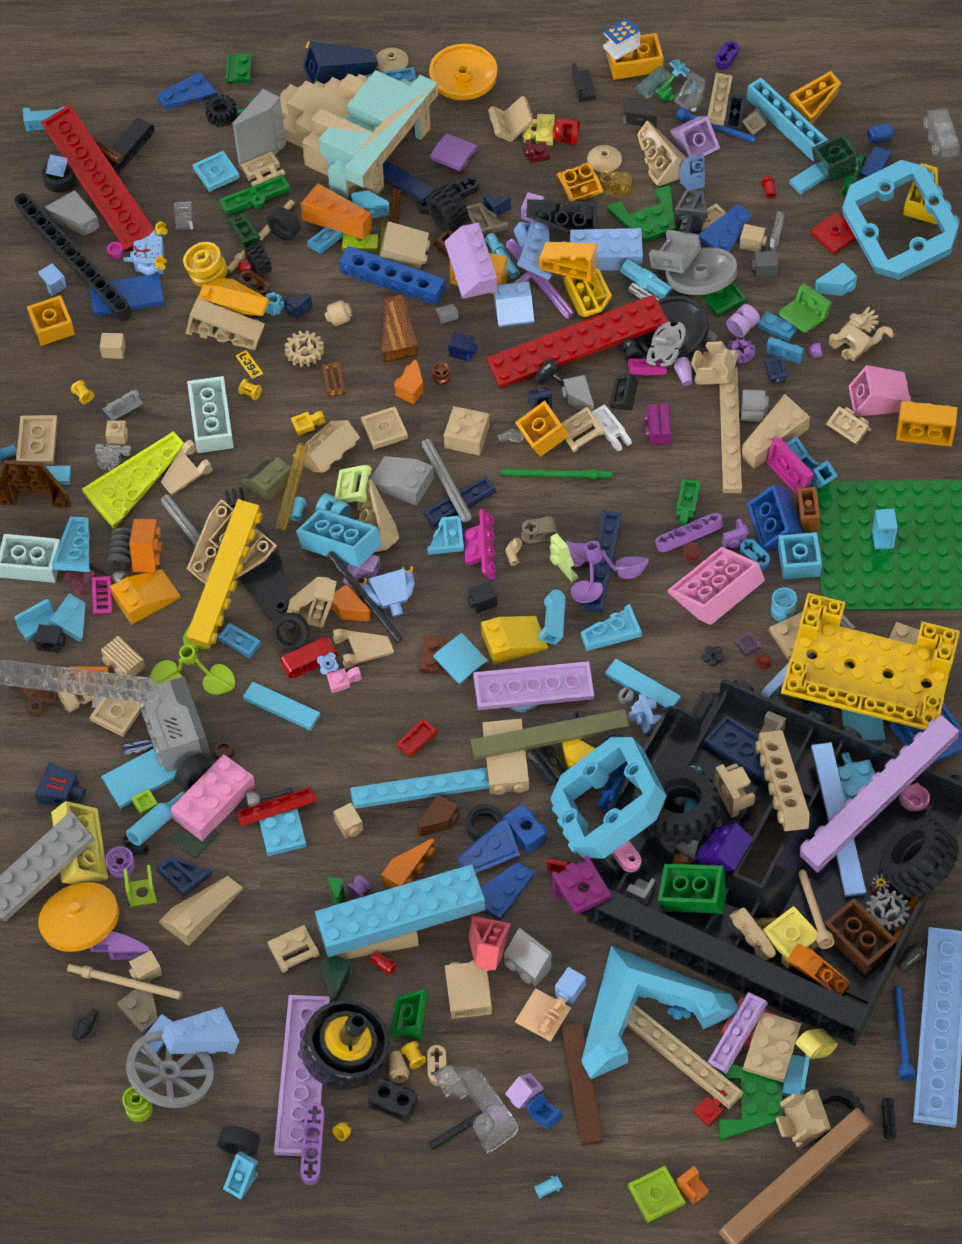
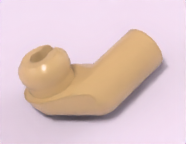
M514 538L510 541L505 549L511 566L519 563L516 555L522 546V541L519 538Z

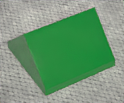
M419 990L396 998L390 1032L391 1036L422 1040L428 1007L427 990Z

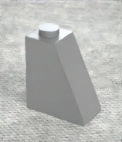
M75 190L45 207L47 215L53 222L84 236L100 228L97 216Z

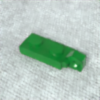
M682 479L676 507V516L680 517L679 527L688 524V518L693 519L695 515L701 481Z

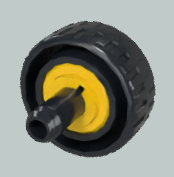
M353 1000L332 1001L316 1010L307 1022L301 1036L300 1054L305 1068L319 1083L336 1090L357 1089L374 1079L382 1068L389 1052V1034L380 1016L370 1007Z

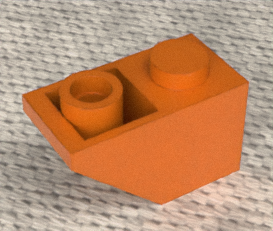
M413 360L410 365L406 366L403 375L400 378L398 377L394 383L395 396L412 404H415L424 392L423 380L416 360Z
M346 584L334 592L330 608L340 619L366 622L371 620V610L359 599V595L354 589L351 590Z

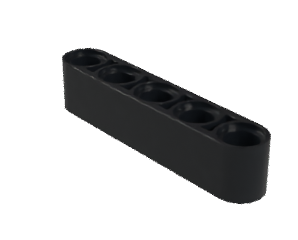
M137 118L111 147L124 157V160L119 164L106 157L117 175L120 174L151 138L155 129L153 124Z

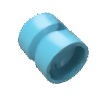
M325 493L319 499L315 512L318 509L348 517L350 505L341 500L337 501V498Z
M782 587L773 593L771 615L776 621L781 622L795 615L797 595L792 589Z

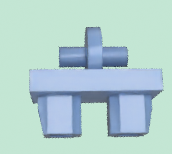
M640 694L639 700L631 707L632 711L628 714L630 721H636L638 725H641L644 734H650L661 715H653L652 713L657 708L655 699H647L645 694Z

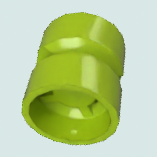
M133 1086L124 1092L122 1102L127 1116L135 1122L147 1120L153 1112L152 1103L138 1094Z

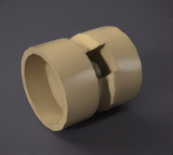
M82 678L72 682L71 687L65 686L57 691L62 704L69 713L78 709L79 704L85 705L94 699L89 687Z

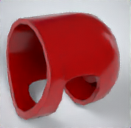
M568 118L557 119L553 126L554 139L560 143L577 145L580 121Z

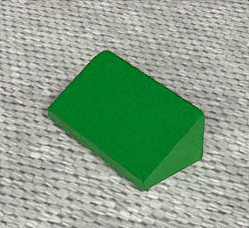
M328 877L330 895L334 905L344 903L345 890L343 880Z

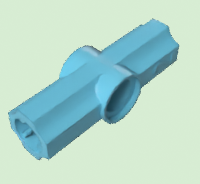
M629 259L622 265L620 272L635 281V284L644 290L652 292L660 299L669 297L673 288L657 278L658 276L648 269H643Z

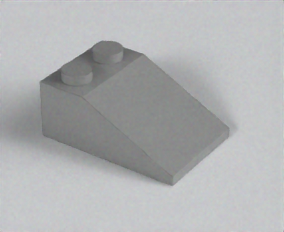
M384 456L372 475L371 480L377 490L417 506L434 479L432 465L418 459Z

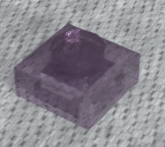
M751 630L734 641V644L745 657L762 646Z

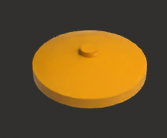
M456 44L444 48L434 56L430 63L429 76L430 80L438 83V92L443 96L455 100H470L486 94L494 86L497 80V63L494 57L482 47L472 44Z
M94 882L72 884L56 892L45 903L39 915V930L44 940L57 950L66 952L85 950L100 943L112 932L118 921L119 905L112 891L101 884Z

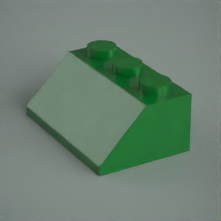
M664 864L658 902L664 911L723 914L726 899L723 866Z

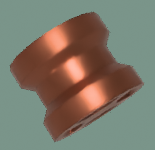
M445 362L435 363L432 367L433 381L438 385L447 384L450 381L449 365Z

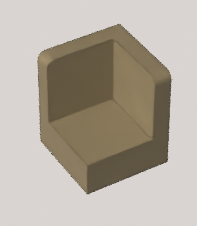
M758 107L747 114L742 120L752 135L763 128L768 121Z
M768 711L760 733L784 731L786 718Z

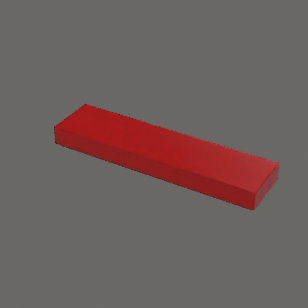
M308 787L237 811L236 815L242 827L316 802L317 799L312 788Z

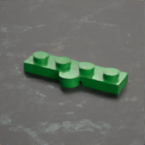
M280 175L221 198L219 202L226 216L251 206L261 209L265 206L266 200L290 192V186L285 177Z

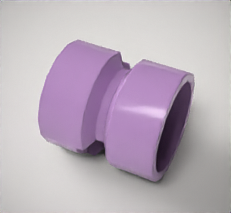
M743 304L726 321V326L734 336L742 338L750 331V328H753L760 321V316L752 306Z

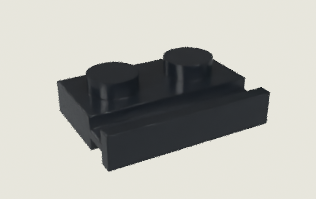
M551 745L538 747L534 751H529L526 755L549 787L554 783L556 784L560 776L568 770V767Z

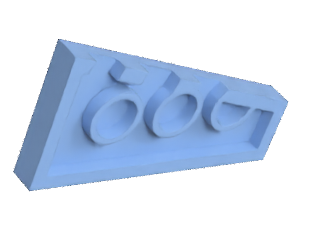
M532 219L517 266L549 280L552 276L551 272L539 269V257L545 242H550L549 226Z

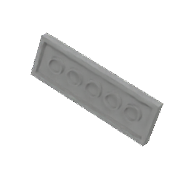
M72 811L0 875V918L6 922L95 841V838Z

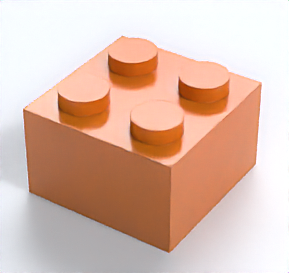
M134 519L129 542L133 572H156L157 565H160V553H162L163 545L162 542H159L161 527H157V519Z

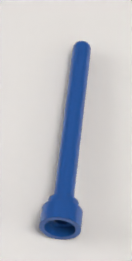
M681 106L676 119L684 122V120H693L699 116L691 114L688 108ZM711 124L715 130L752 143L756 141V137L725 125Z
M895 986L894 998L902 1062L898 1069L900 1080L910 1081L916 1078L915 1068L910 1064L902 988Z

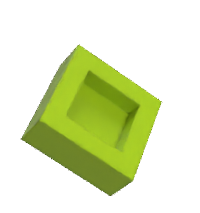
M149 788L131 797L141 816L147 814L158 804Z

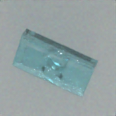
M659 66L639 83L635 89L644 98L648 99L667 82L671 74Z

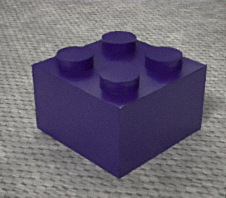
M737 823L715 827L708 835L706 842L699 848L695 860L701 865L723 866L724 872L733 871L753 838Z

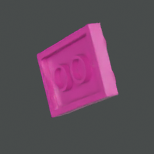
M779 436L774 438L766 463L797 495V488L810 487L813 473L800 460L799 456L792 452L787 443L783 442Z

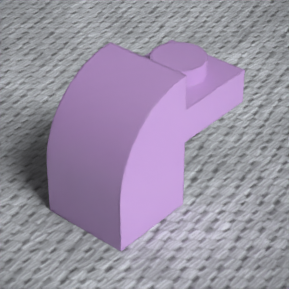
M371 555L360 567L348 563L345 564L357 581L364 577L369 581V578L376 577L378 574L380 558L379 556ZM344 578L343 583L345 585L347 584L349 588L352 590V586Z

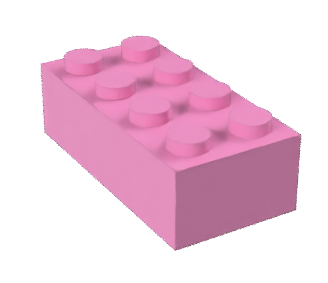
M223 754L171 807L173 820L203 842L245 798V793L255 788L254 776Z

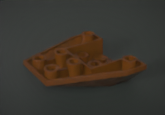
M4 460L0 472V504L16 505L18 492L24 494L40 493L50 495L53 507L71 508L69 494L42 462Z

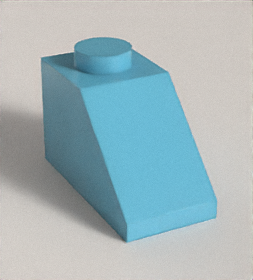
M370 191L351 193L352 203L369 211L371 218L388 216L390 214L388 201Z
M842 263L816 280L815 291L819 294L843 296L855 289L857 275Z

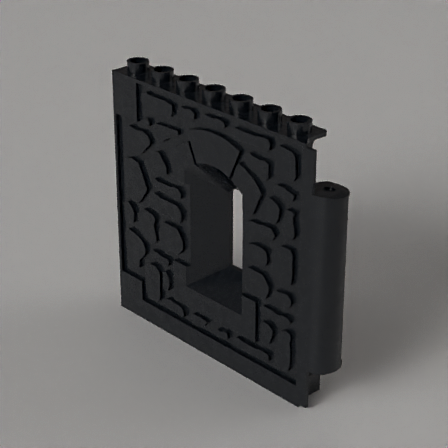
M723 679L720 683V692L710 695L703 691L692 712L678 706H668L665 708L643 747L655 773L659 771L664 772L669 767L674 769L676 766H682V768L695 766V770H697V766H699L701 771L705 772V776L709 775L714 783L716 767L723 764L726 768L733 765V763L703 745V740L726 715L759 735L764 726L766 713L768 711L786 718L783 734L810 814L809 828L788 831L761 884L738 874L774 808V796L770 795L768 785L745 772L750 780V785L743 787L746 795L750 793L755 795L752 806L740 810L739 815L732 818L719 796L720 817L717 820L716 827L737 823L753 838L735 870L724 872L726 899L723 914L670 912L663 910L658 902L664 864H673L674 856L682 854L693 861V865H701L695 858L698 855L699 848L706 842L708 836L703 835L702 840L697 842L693 840L691 844L681 842L678 845L672 841L669 843L662 841V837L657 838L653 835V831H649L647 827L629 840L642 859L637 871H625L612 854L606 858H590L610 891L611 898L580 914L589 917L587 921L740 993L747 995L749 992L766 1000L768 1006L815 1028L823 1029L828 1034L856 1046L931 892H926L920 896L893 953L866 976L835 945L827 949H822L819 946L813 949L817 955L850 981V984L841 996L821 987L794 966L787 969L781 962L782 954L776 948L775 956L771 959L762 960L755 955V948L746 941L744 934L735 927L729 915L736 910L745 908L760 929L763 930L794 906L818 932L798 875L800 870H805L824 923L853 898L867 909L866 903L870 901L871 895L877 897V891L885 894L883 888L878 890V888L874 887L875 885L872 882L876 881L873 878H876V875L880 877V858H882L883 849L887 847L888 841H891L893 835L896 832L898 833L904 825H909L913 820L918 821L919 818H932L937 820L956 840L958 839L962 831V776L951 775L948 777L935 771V767L931 764L910 784L919 783L920 786L926 788L929 792L930 802L925 809L921 811L906 810L901 805L898 795L854 837L866 894L845 897L836 856L818 873L800 857V846L807 839L811 840L820 826L823 825L825 827L828 824L811 747L817 744L832 743L837 768L845 765L841 755L849 753L853 763L870 760L875 774L877 772L881 773L886 769L885 765L892 758L896 759L899 756L897 749L887 743L880 742L875 745L863 740L861 734L853 728L842 727L838 729L826 723L824 717L814 711L802 713L792 709L789 703L782 697L771 695L767 698L754 692L753 687L743 680L731 682ZM626 778L608 811L615 808L621 811L642 795L641 789L637 788ZM686 797L673 798L663 807L673 813H684ZM652 878L656 880V889L647 905L627 897V888L630 884L634 885L637 879L648 883ZM887 883L889 887H886V889H888L889 894H892L895 890L896 896L901 895L896 888ZM903 895V901L908 900L909 904L912 897ZM894 928L890 932L892 936L895 932Z

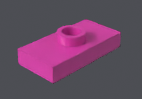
M628 359L630 374L666 375V367H661L660 365L665 363L662 360H657L655 362L656 366H653L646 362L647 359Z

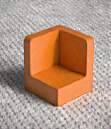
M694 1166L677 1179V1187L693 1205L709 1193L708 1188L699 1179V1171Z

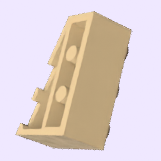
M328 577L315 578L290 599L287 613L292 612L302 615L309 625L323 628L333 601L337 581L331 580Z

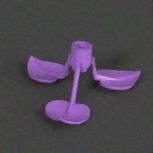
M590 541L586 544L565 542L569 548L574 566H581L585 561L590 563V582L579 581L571 588L572 598L579 603H589L601 596L603 586L601 583L594 582L593 564L599 563L602 557H604L614 571H617L619 577L625 579L639 576L649 563L648 558L624 557L615 562L616 566H614L605 554V550L601 551L600 544L597 541Z

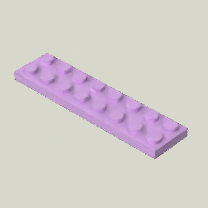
M289 995L274 1155L302 1156L306 1107L311 1103H322L323 1084L311 1076L305 1068L300 1054V1042L307 1022L316 1010L330 1002L329 996ZM315 1109L313 1113H310L313 1117V1123H317L316 1115L320 1114ZM311 1129L307 1135L310 1138H316L319 1135V1131ZM308 1150L306 1156L316 1157L317 1150Z

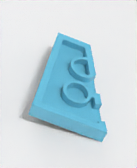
M630 604L625 606L623 611L611 614L610 618L604 622L599 621L581 632V639L586 651L642 637L641 629Z

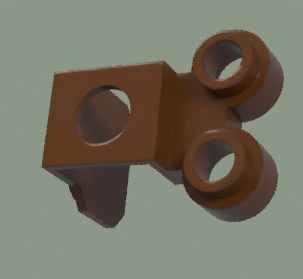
M31 668L21 675L20 673L10 680L12 682L9 686L10 688L18 684L27 695L26 699L29 703L26 710L31 716H37L41 713L43 709L42 702L52 705L58 699L57 691L53 688L45 690L44 685ZM26 678L34 679L35 686L33 688H26L24 686ZM47 693H53L54 698L49 699ZM37 704L38 710H33L31 705Z

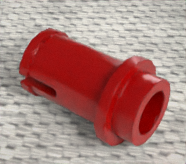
M765 176L761 181L767 199H773L777 196L774 187L775 180L772 176Z
M378 951L371 956L370 963L382 969L385 975H391L396 970L397 965L395 961L387 959Z

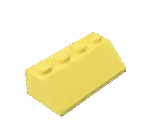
M65 801L51 812L53 827L72 811L95 838V841L60 871L62 883H95L107 880L108 873L98 809Z

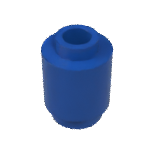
M889 123L871 126L870 129H867V137L870 143L888 141L894 136V129Z

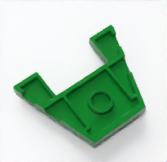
M670 185L655 189V195L660 204L628 214L622 201L607 205V212L613 214L618 222L623 223L628 228H641L642 243L666 236L667 230L675 231Z
M735 1064L731 1065L727 1074L718 1070L729 1081H740V1090L743 1091L741 1096V1120H720V1141L727 1140L735 1135H743L751 1130H759L777 1124L776 1118L783 1116V1107L780 1106V1102L783 1101L782 1082L745 1071L743 1067Z

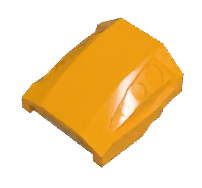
M590 162L579 167L577 166L574 169H568L562 173L559 172L556 175L562 183L569 201H583L604 192Z

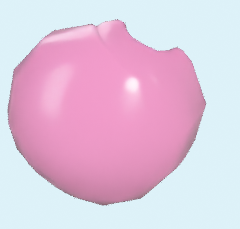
M915 783L914 785H909L899 794V801L906 810L921 811L928 806L930 794L926 788L920 786L919 783Z

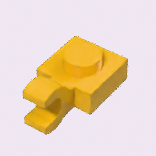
M318 411L313 415L305 412L291 418L298 436L315 430L314 425L319 426L326 423L322 411Z

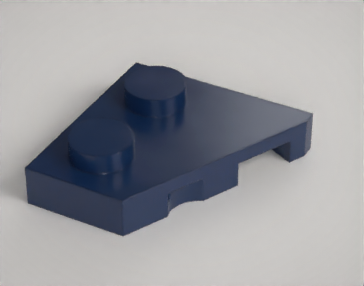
M170 856L156 867V872L182 896H185L212 875L210 868L204 870L195 867V863L182 861L174 856Z

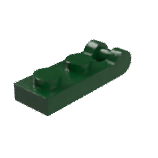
M244 212L238 214L237 217L227 218L230 228L233 229L244 248L261 242L259 234Z

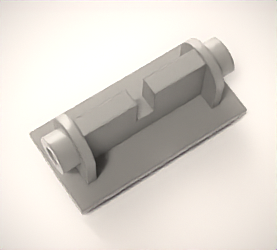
M131 389L122 398H118L110 404L108 403L103 408V411L112 421H115L142 405L143 402L138 397V391Z

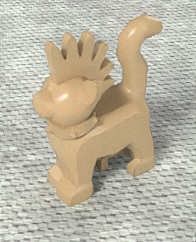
M867 307L862 314H851L850 321L846 323L838 334L832 333L829 337V345L834 350L844 343L850 346L849 349L842 351L841 356L845 360L851 359L853 362L857 360L873 345H876L882 339L883 334H887L891 338L894 336L893 329L886 326L877 329L873 337L863 332L871 333V330L875 329L874 325H877L879 322L875 321L878 315L872 316L875 311L869 312L870 307Z

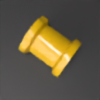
M243 379L238 388L239 394L248 395L255 401L262 392L261 385H254L247 379Z
M83 380L75 382L71 387V392L79 397V401L82 404L89 403L94 397L93 391L86 387Z
M416 1041L406 1044L401 1049V1053L407 1057L410 1063V1069H417L426 1063L427 1059L425 1056H422Z

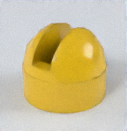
M340 1122L333 1127V1134L338 1140L344 1141L351 1134V1127L347 1126L348 1123Z

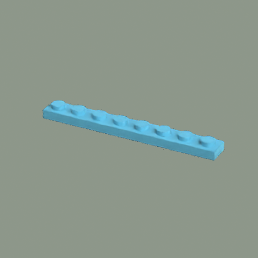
M486 767L350 788L353 807L356 809L436 797L437 795L442 796L489 789L488 770Z

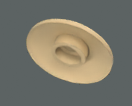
M386 48L376 55L378 60L376 68L380 72L405 69L408 66V56L401 49Z
M600 145L589 152L587 162H590L593 170L596 172L610 173L620 167L622 156L616 148L609 145Z

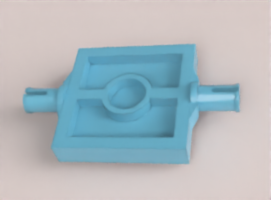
M849 753L841 755L845 765L837 768L845 803L850 798L853 800L858 795V790L864 785L868 786L875 775L870 760L853 763Z

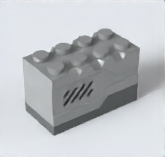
M185 676L140 690L141 698H138L141 712L146 722L154 751H156L159 766H164L166 773L178 769L185 760L195 754H202L207 759H211L206 735Z

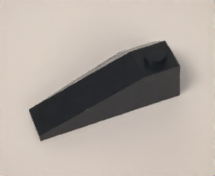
M527 199L526 217L569 234L570 230L597 229L598 202Z

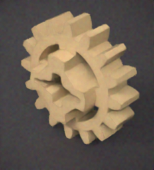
M299 331V335L293 333V338H287L288 343H285V355L288 357V361L293 360V365L300 363V367L303 364L309 367L311 362L316 364V359L321 360V355L324 354V345L321 337H316L315 332L310 335L309 331H306L305 334Z

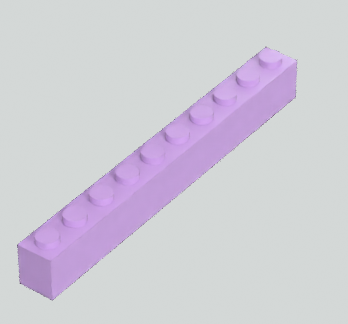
M942 715L937 720L935 718L931 720L927 725V729L923 733L919 732L914 737V742L910 746L905 745L900 750V755L896 759L892 758L885 765L886 769L881 773L877 772L872 777V782L868 786H862L857 792L858 795L853 800L850 798L843 805L844 809L839 813L835 812L829 818V823L825 827L823 825L820 826L814 833L815 836L811 840L807 839L800 846V857L818 873L958 739L959 730Z

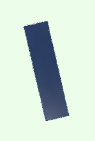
M387 160L382 164L385 181L422 203L426 202V195L435 190Z
M485 476L460 490L459 493L467 508H470L496 493V488ZM450 497L423 511L424 516L433 527L438 526L442 517L456 516L458 514Z

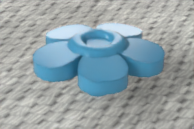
M677 1005L667 1010V1013L673 1015L674 1019L689 1018L691 1016L690 1011Z

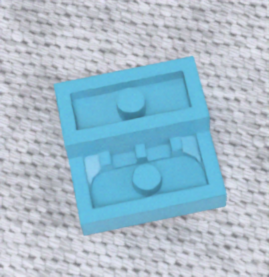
M462 633L433 656L459 685L488 662Z

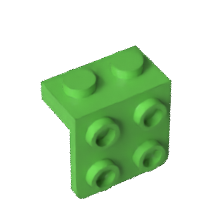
M804 283L800 286L796 299L782 308L779 315L799 330L808 332L827 319L832 302Z

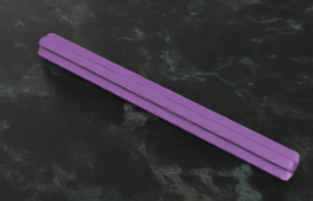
M510 239L506 242V247L518 260L522 248L514 239ZM526 270L566 319L574 316L572 308L547 279Z

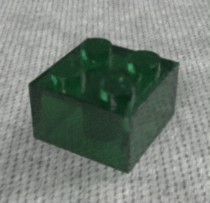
M843 133L812 147L814 163L829 183L861 169L859 154Z

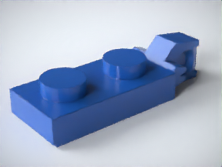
M623 763L616 768L600 793L602 797L597 807L603 813H607L627 778L624 771L628 763Z

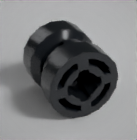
M627 338L620 343L619 347L622 353H625L624 358L627 362L628 359L642 358L643 353L638 347L635 338Z

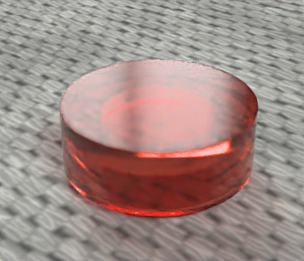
M695 542L686 543L682 548L683 558L687 561L698 560L701 556V547Z

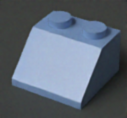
M529 281L497 285V291L494 292V302L498 326L534 323Z

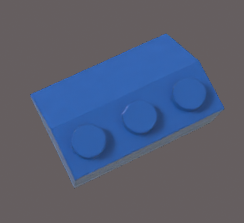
M774 484L747 503L760 547L763 550L778 548L779 535L803 534L789 490Z

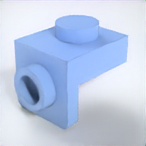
M50 154L46 174L63 177L68 158Z

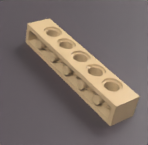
M783 731L759 733V739L755 742L756 752L760 753L761 767L765 768L764 777L766 781H769V793L774 796L773 806L774 809H778L777 817L779 824L782 823L784 831L808 829L810 814Z

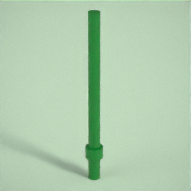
M501 469L500 475L573 477L597 480V478H612V471H597V469Z

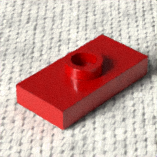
M423 718L396 743V747L409 758H412L438 733V730Z

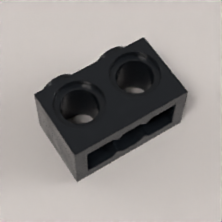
M379 1078L368 1102L369 1108L408 1123L418 1103V1098L415 1091L411 1088H402L390 1079L383 1080ZM383 1092H387L390 1094L386 1098H382L379 1096ZM402 1100H406L409 1102L405 1106H401L398 1104Z

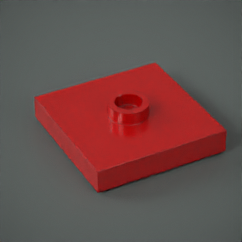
M837 212L810 230V234L833 255L856 240L847 221Z

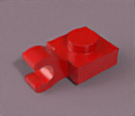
M724 1090L719 1091L724 1097L728 1095ZM707 1096L693 1110V1113L709 1127L723 1113L721 1108L723 1104L715 1097L712 1100Z

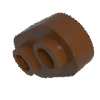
M244 270L239 274V283L253 286L264 297L270 292L269 283L254 271Z

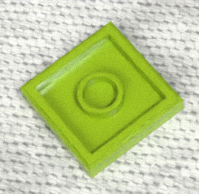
M666 1166L627 1185L647 1223L686 1204Z

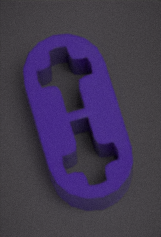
M729 41L723 45L715 57L717 68L727 69L738 56L739 45L736 42Z

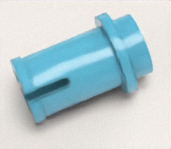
M295 497L292 500L293 508L290 519L300 522L307 503L303 497Z
M550 1176L551 1179L534 1186L539 1199L556 1190L557 1192L560 1191L559 1189L562 1188V1184L558 1176Z

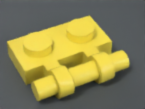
M538 114L537 119H533L532 124L522 132L524 143L528 139H535L536 144L546 142L547 145L553 146L555 114ZM531 127L536 128V131H532Z

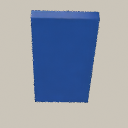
M159 273L150 276L145 275L109 281L128 301L131 310L165 305ZM90 289L93 315L111 314L110 309Z

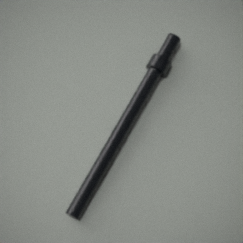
M333 551L329 552L327 557L335 565V570L344 576L393 639L399 643L403 637L349 572L345 562H341Z

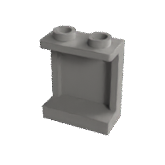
M667 230V240L661 249L651 250L649 253L651 268L684 273L701 250L700 237L698 234Z

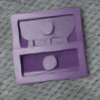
M447 133L436 145L429 159L461 171L468 164L469 157L476 152L477 145Z

